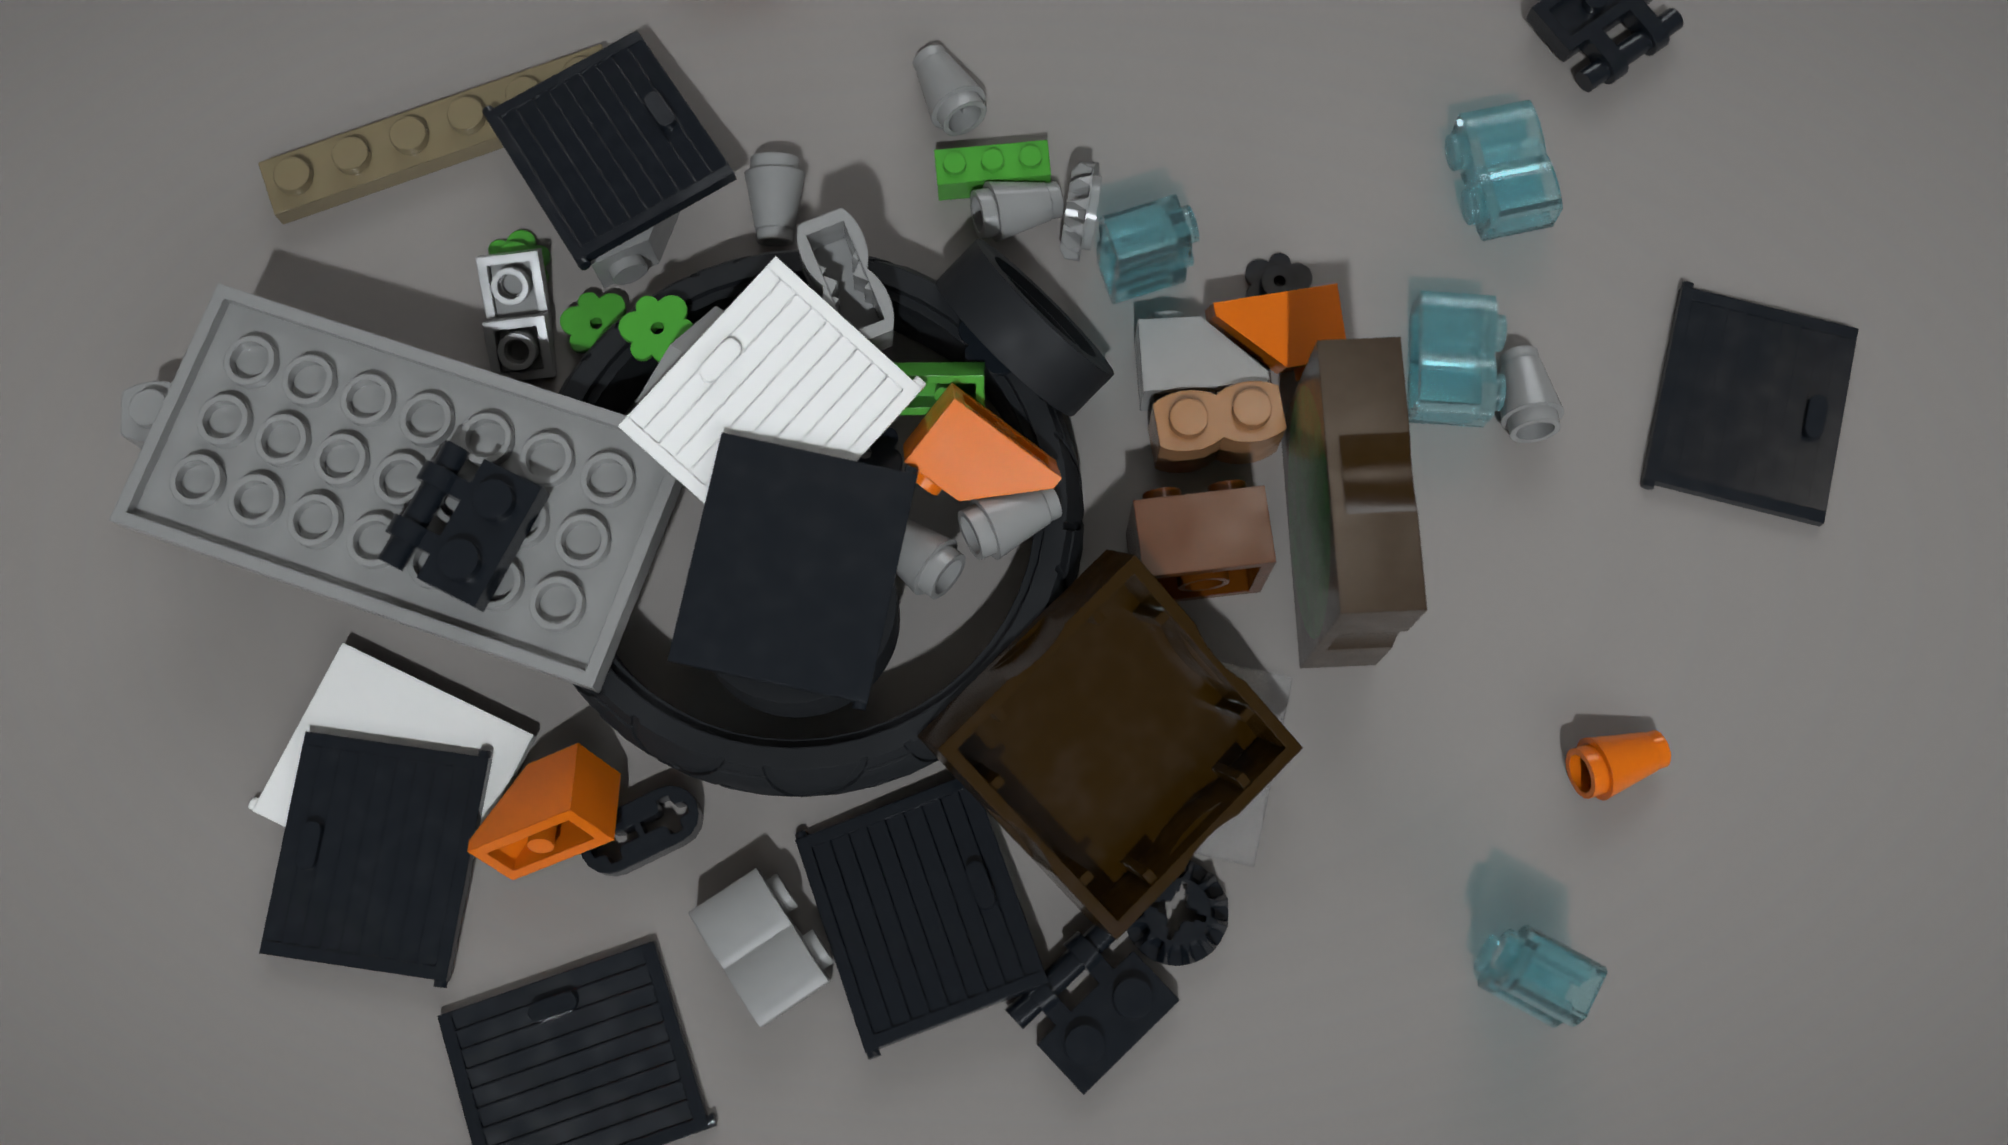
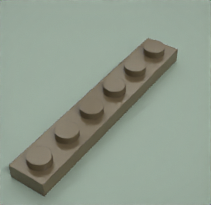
M599 44L259 162L258 165L274 215L284 225L504 148L483 115V109L486 106L497 107L603 49L602 45Z

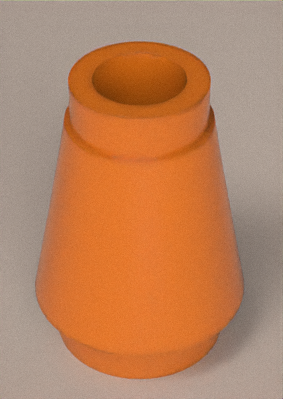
M1657 730L1582 738L1578 742L1577 747L1568 750L1566 754L1567 774L1576 792L1585 799L1596 797L1602 801L1608 800L1654 774L1659 769L1668 767L1671 762V751L1668 742Z

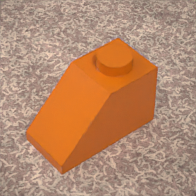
M1337 283L1214 302L1205 310L1206 321L1233 343L1276 374L1294 371L1296 382L1300 381L1317 340L1346 339Z
M952 382L903 443L904 462L911 467L919 469L916 483L927 492L936 496L944 490L957 501L1054 489L1062 479L1054 458Z
M579 743L527 764L470 838L467 852L513 881L614 841L621 773Z

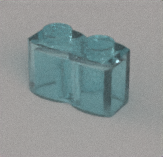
M1530 99L1458 114L1451 135L1446 136L1445 152L1450 169L1452 171L1459 170L1467 188L1461 192V208L1467 225H1475L1482 241L1553 227L1563 209L1562 197L1555 170L1546 154L1541 124Z
M1176 194L1100 217L1099 233L1101 241L1097 242L1096 247L1097 262L1111 303L1114 305L1185 282L1186 268L1194 265L1192 243L1199 242V229L1191 207L1189 205L1181 207Z
M1420 291L1411 305L1409 323L1410 368L1407 399L1409 423L1483 428L1494 416L1495 411L1502 410L1506 396V378L1504 374L1497 373L1495 352H1501L1504 348L1507 320L1505 315L1497 313L1496 296Z
M1524 925L1518 931L1508 929L1500 937L1491 934L1481 947L1474 963V970L1481 973L1477 982L1479 988L1552 1028L1558 1027L1562 1023L1570 1027L1580 1024L1587 1017L1607 975V968L1604 965L1530 925Z

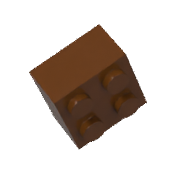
M1225 480L1209 485L1207 492L1183 495L1180 488L1162 487L1143 493V499L1133 500L1126 530L1128 553L1135 554L1176 602L1261 592L1276 564L1265 485L1247 487L1244 480Z

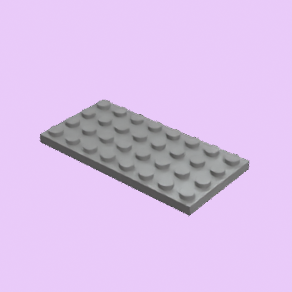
M218 283L109 520L132 531L600 693L682 484L618 427L627 417L626 415ZM445 440L455 443L470 453L458 474L459 477L471 482L483 460L486 459L543 487L550 494L484 613L416 578L426 562L428 554L415 549L403 571L378 559L391 536L385 530L395 513L403 515L421 484L416 479L419 471L426 460L434 461ZM445 496L427 529L441 535L459 502Z

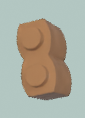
M1263 381L1237 383L1223 389L1216 395L1199 390L1171 393L1153 403L1148 424L1155 469L1169 473L1196 471L1208 466L1215 460L1229 464H1248L1263 460L1277 451L1287 429L1279 386Z

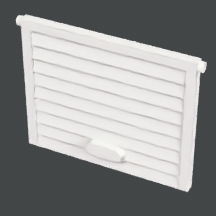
M775 256L618 427L705 504L722 432L858 461L926 386V383L918 376L912 380Z
M342 643L259 798H252L248 808L286 827L305 731L473 756H478L479 750L492 752V764L481 816V825L512 785L537 736Z

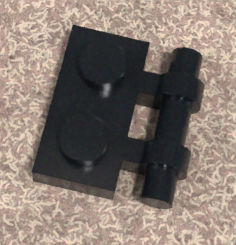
M1541 0L1531 7L1526 17L1527 22L1563 63L1581 50L1590 59V64L1576 73L1577 83L1586 92H1591L1602 83L1612 84L1628 73L1629 64L1644 54L1652 56L1669 44L1670 36L1684 25L1681 14L1674 8H1669L1657 16L1647 5L1653 0ZM1623 22L1631 31V35L1616 45L1606 33Z
M445 440L434 461L426 460L419 471L416 479L421 484L403 515L395 513L385 530L391 536L378 559L403 571L415 549L428 554L429 556L416 578L484 613L550 494L543 487L486 459L483 460L471 482L459 477L458 474L470 453L455 443ZM445 496H448L458 501L459 504L442 534L438 535L427 528Z
M1095 924L1083 934L1076 931L1063 944L1067 950L1045 970L1050 984L1019 995L1005 1009L1022 1029L1041 1012L1054 1023L1055 1027L1037 1046L1083 1095L1180 1001L1134 951L1113 969L1101 953L1116 939ZM1086 970L1098 985L1070 1011L1057 996Z

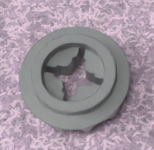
M1080 161L1072 169L1060 245L1064 259L1080 262L1081 250L1091 251L1102 176L1093 175L1095 167L1093 162Z

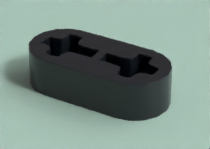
M665 786L655 789L618 807L615 834L626 836L637 831L639 836L625 843L620 848L622 859L614 862L612 858L606 855L598 857L597 849L603 845L581 853L582 858L590 868L603 875L617 877L628 874L694 840L703 825L704 815L702 807L691 793L681 787ZM671 801L678 808L688 807L689 813L680 818L683 829L678 833H674L666 826H661L648 832L646 825L664 816L662 805L665 802Z

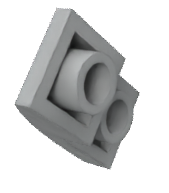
M541 248L478 256L475 259L487 318L482 323L491 372L518 381L555 377L557 371L554 335Z

